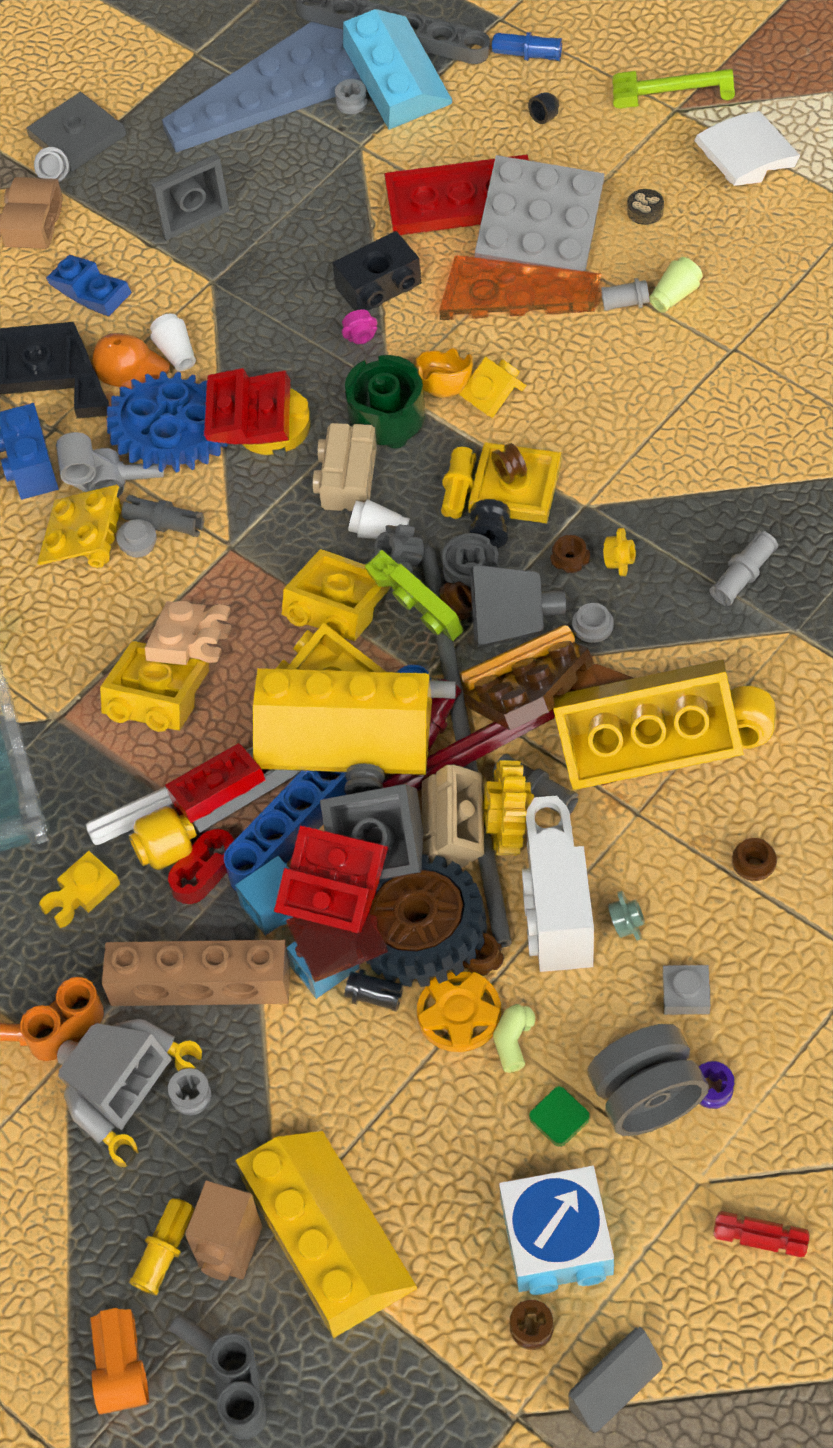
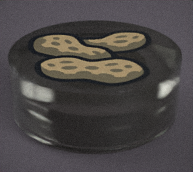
M640 189L634 191L628 197L627 215L633 222L649 225L659 221L663 216L664 199L657 191Z

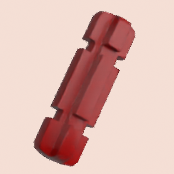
M725 1211L718 1212L716 1216L713 1234L718 1240L733 1242V1238L739 1239L741 1245L778 1252L779 1248L785 1249V1254L796 1257H805L810 1238L807 1229L790 1226V1230L783 1229V1224L748 1216L741 1220L737 1219L738 1214Z

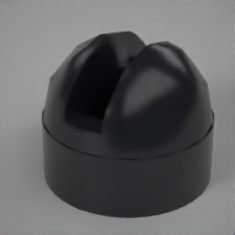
M548 92L540 93L532 97L528 102L529 113L534 121L539 124L549 122L558 114L559 100L554 94Z

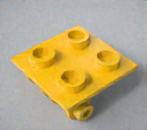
M116 484L54 500L37 564L43 565L82 555L88 559V564L94 568H102L105 563L109 562L111 549L109 544H112L115 540V533L118 528L117 522L122 512V505L117 497L119 486Z

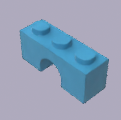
M277 856L235 885L241 907L265 936L286 924L298 925L305 929L302 936L287 946L286 950L290 967L317 999L347 978L351 971L355 972L360 969L357 957L359 946L356 938L350 931L274 912L284 868H288L281 858Z

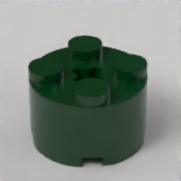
M380 355L378 356V361L366 364V360L355 365L348 373L345 380V395L350 426L362 424L375 427L377 445H387L393 449L405 446L408 439L420 430L425 420L423 382L414 364L399 356Z

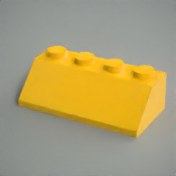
M724 659L572 691L564 695H555L554 697L555 706L553 710L572 790L744 755Z
M257 668L253 700V759L261 769L346 772L347 768L351 765L365 763L380 767L384 770V773L426 775L432 705L430 676L426 673Z
M323 1131L277 1136L235 1160L243 1183L249 1193L252 1194L254 1202L333 1339L417 1289L415 1282Z

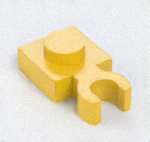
M88 851L57 878L61 890L46 894L40 900L39 905L45 915L55 907H63L61 912L57 913L54 917L57 926L61 929L72 922L75 910L79 906L89 913L120 885V881L115 873Z

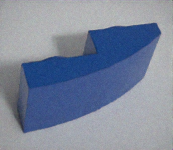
M68 255L46 277L51 286L70 299L108 317L132 293L126 281L100 274L95 262L73 255Z

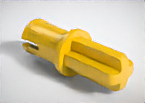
M468 447L453 449L449 471L442 480V485L446 490L441 513L445 517L460 518L464 509L466 495L472 491L474 483L472 472L476 462V453H473V450Z
M178 1198L169 1200L153 1236H147L145 1239L148 1245L133 1276L129 1280L132 1286L156 1296L158 1294L160 1285L173 1258L179 1257L181 1254L177 1248L195 1210L191 1204Z

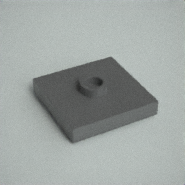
M81 91L26 127L28 137L40 147H57L63 150L69 158L71 172L126 135L123 124Z

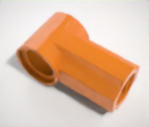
M113 1308L100 1311L96 1316L90 1317L96 1369L92 1370V1388L98 1414L101 1415L149 1405L147 1377L142 1360H139L138 1339L132 1310Z

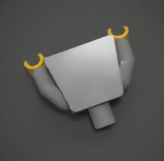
M139 1018L115 1023L112 1026L96 1023L89 1028L79 1043L67 1040L60 1046L57 1053V1060L62 1065L59 1069L58 1077L67 1086L64 1092V1099L73 1121L98 1144L101 1141L107 1144L111 1159L119 1167H127V1165L116 1155L118 1147L129 1145L137 1154L139 1151L132 1137L125 1134L117 1135L112 1129L114 1127L123 1129L172 1058L169 1055L175 1058V1068L177 1071L187 1068L195 1069L193 1064L182 1059L185 1055H192L198 1060L202 1059L201 1048L196 1042L184 1041L178 1044L174 1042L175 1036Z

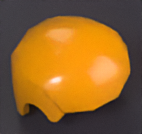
M451 348L445 353L435 350L422 352L414 360V366L417 368L418 374L422 379L423 390L438 398L454 397L459 394L471 378L473 356L468 354L463 359L459 356L456 348Z

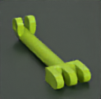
M733 69L637 81L636 71L617 73L612 77L613 105L618 109L639 106L638 96L717 85H720V95L723 100H731L735 96Z

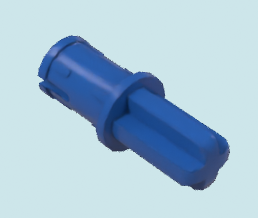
M527 32L526 36L496 33L492 39V52L524 56L526 61L529 58L560 61L562 38L532 36V32Z

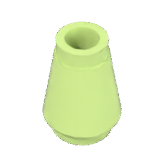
M680 257L678 260L671 261L653 293L649 296L650 303L655 309L665 313L669 308L699 288V281L703 277L702 271L692 260L686 257Z

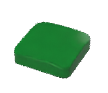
M560 1086L554 1088L529 1113L530 1122L557 1147H562L569 1142L589 1122L590 1117L589 1112Z

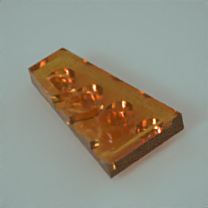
M455 255L439 310L440 320H453V315L472 314V319L488 318V313L509 311L510 316H525V313L531 310H544L545 314L595 312L601 287V273Z

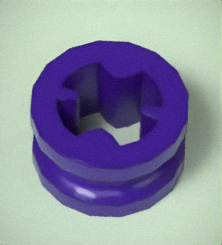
M717 1061L701 1064L699 1067L705 1078H709L713 1082L720 1079L722 1084L721 1092L719 1093L713 1088L708 1089V1094L701 1101L700 1105L709 1109H718L725 1106L731 1100L734 1091L733 1073L725 1064Z

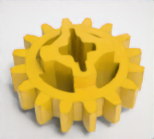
M499 760V762H496V769H494V782L487 781L485 783L484 822L486 833L491 834V838H494L493 849L496 850V855H519L520 847H523L522 834H527L526 812L534 799V794L531 793L530 782H525L526 779L523 776L521 761Z

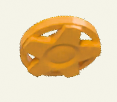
M463 971L457 976L450 972L447 973L448 980L442 983H438L437 978L434 977L430 980V986H426L422 991L417 1003L418 1024L426 1039L436 1047L450 1052H467L487 1043L493 1037V1033L502 1017L500 997L494 986L485 977L476 972ZM462 982V983H461L460 985H458V986H455V985L452 984V983ZM484 992L490 996L493 1005L482 1001ZM432 996L435 1004L425 1010L426 1004ZM488 1026L480 1035L472 1038L474 1027ZM446 1029L450 1040L438 1036L433 1031Z

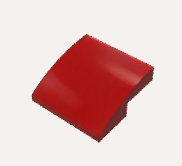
M244 368L207 375L204 431L207 441L227 444H266L289 440L290 378L286 370L254 377H248Z
M300 825L290 868H284L274 912L361 933L377 890L388 846Z

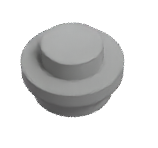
M46 147L37 153L34 160V169L39 178H53L61 182L69 173L70 161L63 150L57 147Z
M135 519L124 523L119 528L116 539L119 548L131 557L139 558L148 555L153 550L157 535L151 523Z
M599 603L583 605L574 614L572 620V628L575 635L579 639L590 643L601 642L607 639L614 627L611 613L605 606Z

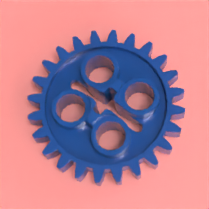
M161 371L159 379L154 380L151 375L145 374L144 383L132 379L131 389L121 386L120 396H112V406L107 407V434H110L111 445H118L119 455L129 453L130 463L142 459L143 469H147L155 463L158 464L159 472H163L166 465H172L177 473L180 471V464H186L191 470H194L196 460L207 465L209 464V454L219 457L221 446H228L227 443L207 441L204 436L207 380L196 384V375H191L187 380L181 379L180 372H176L173 378H168L166 373Z

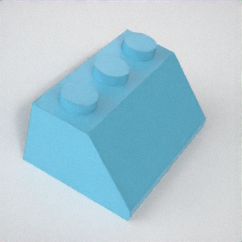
M374 9L343 22V47L389 130L452 104V98L405 16Z

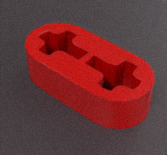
M222 829L206 831L192 845L191 853L178 860L171 868L168 882L172 895L178 902L183 904L200 902L227 874L224 854L214 853L210 856L209 849L211 847L219 849L224 846L226 851L234 841L229 832ZM183 878L187 880L196 878L197 884L195 886L187 884L182 887L180 880Z

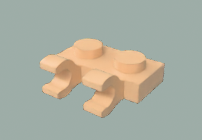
M166 601L145 646L146 661L187 665L189 658H194L208 663L218 662L222 649L210 647L207 643L217 644L219 639L228 638L231 625L221 624L217 620L227 621L231 612L230 607L218 604L212 606L206 612V605L191 604L187 601Z

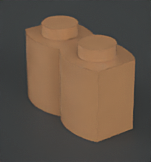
M15 177L11 187L6 188L4 195L5 206L2 214L0 213V236H2L5 247L47 249L50 246L55 222L59 218L63 201L58 179Z

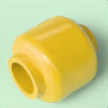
M751 685L731 689L742 748L751 749L765 744L771 739L775 729L776 707L774 699L762 688Z
M164 806L138 818L134 822V833L129 835V840L142 866L149 864L155 870H162L191 853L192 845L190 839L197 837L193 824L183 814L179 816L173 808Z

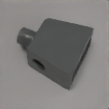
M480 565L472 566L470 570L475 649L539 635L544 630L543 616L566 614L564 590L541 591L540 573Z

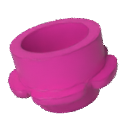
M367 310L353 311L346 315L342 321V335L345 339L355 344L367 343L374 337L378 322L376 318L371 317L370 312Z

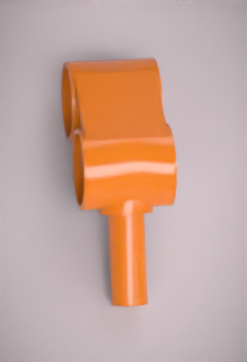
M73 977L64 981L57 990L56 1000L50 1005L35 1006L27 1010L22 1016L20 1024L0 1023V1041L19 1042L20 1046L28 1047L32 1055L38 1060L51 1061L57 1059L58 1050L65 1041L73 1040L78 1042L92 1025L102 1022L104 1008L96 988L91 981L83 977ZM79 1001H89L87 1005L81 1009H71L73 1005ZM48 1028L53 1029L45 1038H36L40 1031Z

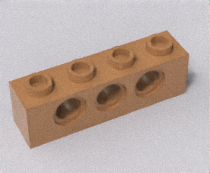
M285 940L106 942L102 985L111 1006L289 1004L290 962Z

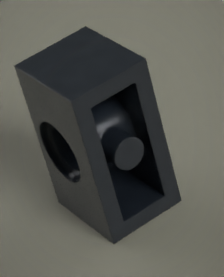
M397 231L332 262L335 288L354 311H368L377 308L382 303L422 284L420 259Z

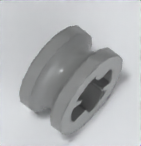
M347 79L336 86V104L341 112L357 114L366 108L368 102L364 83L357 79Z
M192 1068L182 1069L169 1080V1098L176 1111L181 1114L190 1116L199 1114L210 1104L212 1097L211 1088L207 1078L199 1070ZM189 1084L192 1089L193 1085L197 1084L196 1088L199 1095L191 1100L189 1095H187L186 1100H182L181 1088Z

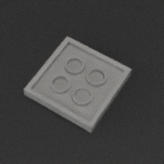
M496 155L477 239L475 260L584 278L605 173Z

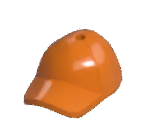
M111 333L103 336L97 342L92 357V367L98 379L105 384L116 387L122 386L131 389L132 379L144 383L145 374L151 375L155 380L159 379L161 371H164L167 375L170 370V363L166 359L150 350L138 337L126 333Z

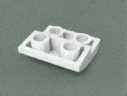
M760 111L742 114L717 123L699 133L694 140L705 152L706 157L720 169L725 178L734 186L760 183L767 170L795 167L800 157V154Z

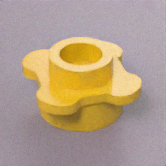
M624 528L617 529V536H607L603 548L606 567L608 569H619L621 577L627 575V566L634 563L636 556L634 541L627 540Z

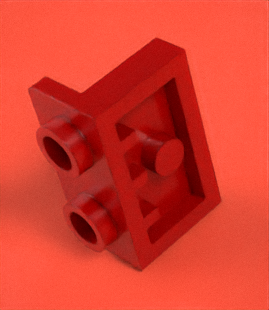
M237 743L165 784V787L178 815L183 814L190 823H193L201 817L211 814L215 809L234 798L249 792L255 786L266 781L261 767L244 747Z

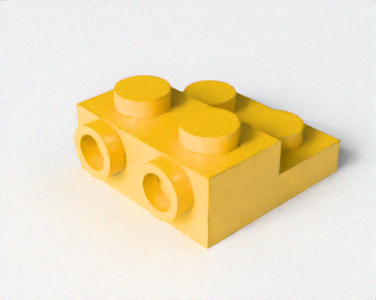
M320 549L284 587L281 615L287 617L290 623L299 627L310 625L319 628L322 623H325L341 637L355 642L373 621L374 607L390 590L391 586L379 587L368 574L365 564Z
M322 623L314 634L309 630L303 634L293 648L298 654L290 664L283 659L276 667V669L386 672L325 623Z
M131 641L100 686L101 713L106 714L117 723L133 720L146 723L149 728L157 732H163L166 729L180 731L195 708V693L209 672V663L194 658H189L187 665L146 661V643Z

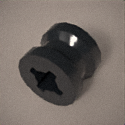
M485 499L474 503L470 512V519L473 523L470 525L468 533L481 534L489 538L490 543L497 548L505 545L509 535L506 526L510 521L509 507L503 502L494 499Z

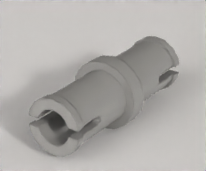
M759 530L740 554L732 556L728 561L729 568L709 589L711 596L718 603L730 606L745 585L756 580L760 575L759 568L778 548L775 538L766 531L761 532Z

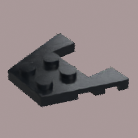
M74 322L0 328V394L74 388V411L77 419L107 416V407L110 406L108 399L102 390L98 376L92 367Z

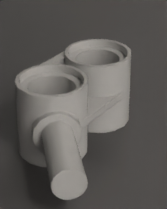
M67 433L61 436L56 443L62 481L84 492L117 484L119 486L117 497H119L124 491L126 480L164 477V471L159 472L158 464L153 463L147 469H143V463L124 465L123 461H120L118 453L112 449L100 448L93 450L90 437L83 433Z

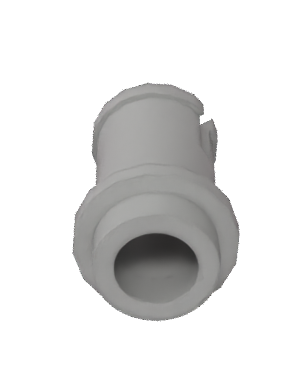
M634 278L633 283L601 287L604 311L633 305L643 308V304L650 302L646 280L639 281L638 278Z

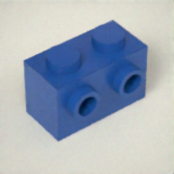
M31 403L1 411L0 453L6 451L8 456L1 459L7 482L15 481L21 500L59 490L35 404Z

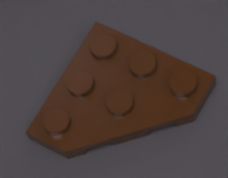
M563 641L551 646L548 649L549 654L536 660L534 658H527L516 662L511 666V672L500 677L497 675L484 677L474 683V689L464 693L469 709L508 730L548 713L555 706L553 696L556 693L558 696L566 694L578 681L575 673L578 669L585 671L594 664L590 651L587 647L577 643Z

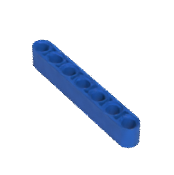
M411 664L403 666L396 672L429 674L424 667ZM302 770L229 845L224 854V863L231 887L235 891L237 883L275 857L279 856L287 864L293 856L300 825L318 830L324 823L320 800L346 795L344 791L345 784L348 782L346 772ZM331 775L339 776L333 780H325L326 777ZM301 805H310L309 808L304 810L296 809ZM271 835H283L282 837L276 840L267 839ZM246 864L254 865L249 870H238V868Z

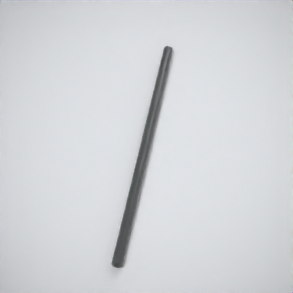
M425 547L421 562L426 587L436 596L440 597L439 590L442 586L436 550L433 547ZM441 632L438 636H435L443 678L448 681H456V685L462 690L450 711L455 741H458L470 735L471 730L454 643ZM476 760L463 767L479 772ZM484 822V855L478 858L492 936L504 948L511 945L512 940L491 834L486 833Z

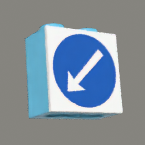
M594 1166L499 1183L501 1206L519 1292L530 1291L532 1295H543L557 1290L558 1285L577 1282L580 1286H591L605 1281L606 1276L614 1275V1254Z

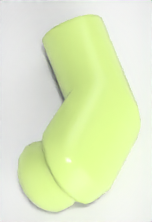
M515 1004L505 1009L493 1033V1040L504 1072H515L525 1066L518 1039L522 1032L529 1031L536 1021L534 1011L528 1006Z

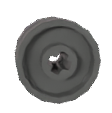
M674 1024L653 1025L627 1034L608 1045L594 1057L588 1066L587 1075L596 1094L602 1099L608 1100L605 1105V1112L615 1132L621 1136H636L664 1127L689 1113L708 1094L709 1084L699 1065L692 1060H688L690 1048L680 1029Z

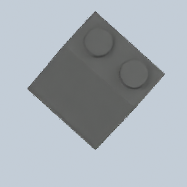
M403 784L320 800L325 831L388 846L380 880L421 873L424 831L416 788Z

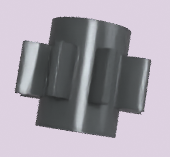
M402 524L398 526L386 525V532L381 533L376 538L374 554L376 556L383 550L396 563H401L412 573V566L418 565L423 558V540L413 536L414 526Z

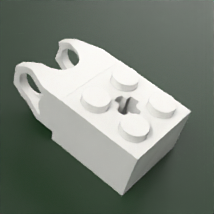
M535 797L526 812L529 868L522 869L523 902L525 916H527L529 956H538L540 972L593 967L594 924L584 846L574 847L570 813L559 797ZM546 807L553 808L560 813L561 821L556 826L542 828L535 822L537 811Z

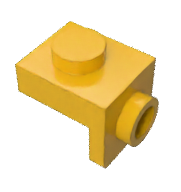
M485 356L459 395L487 416L493 418L514 387L523 392L527 385L516 378L520 371L504 359H501L496 364Z

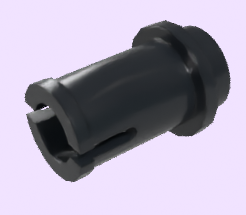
M363 969L359 973L351 971L346 983L344 997L352 999V1004L357 1005L359 1001L397 1012L404 984L366 975V970Z

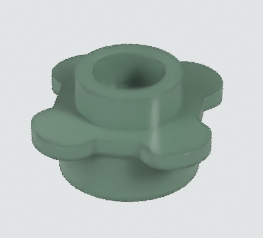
M620 891L618 892L619 901L608 905L613 925L620 938L634 934L637 941L641 940L639 927L645 925L642 910L636 899L632 901L627 900L624 892Z

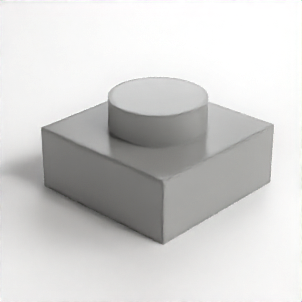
M709 965L663 966L664 1015L710 1014Z

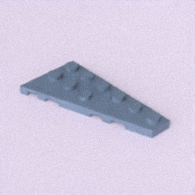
M310 22L163 118L164 131L175 152L336 97V86L344 80L357 79L362 82L343 47V30Z

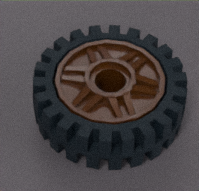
M422 854L421 873L379 880L361 933L354 932L363 958L367 964H370L372 970L377 975L383 973L385 980L395 982L399 978L400 982L408 987H412L413 980L417 979L420 987L430 986V977L436 976L438 983L448 980L446 973L448 970H451L457 976L464 971L463 961L470 964L472 958L476 959L475 949L481 951L484 944L483 933L487 932L486 913L478 886L474 883L472 876L467 870L462 872L461 866L454 861L447 865L446 859L440 856H435L433 863H431L428 854ZM425 918L422 921L414 922L417 919Z

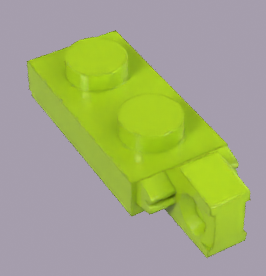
M383 550L365 565L368 574L379 587L391 586L394 590L392 594L406 609L410 610L414 606L423 614L420 618L421 621L435 635L438 636L443 632L450 640L454 641L463 632L457 614L401 563H396Z

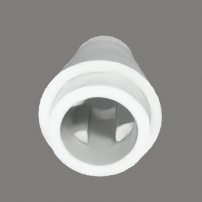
M172 313L164 314L155 319L150 326L152 332L151 340L177 371L190 369L195 364L196 359L185 322Z
M369 499L366 502L356 500L348 531L357 533V538L376 539L381 533L386 532V525H409L410 518L403 517Z

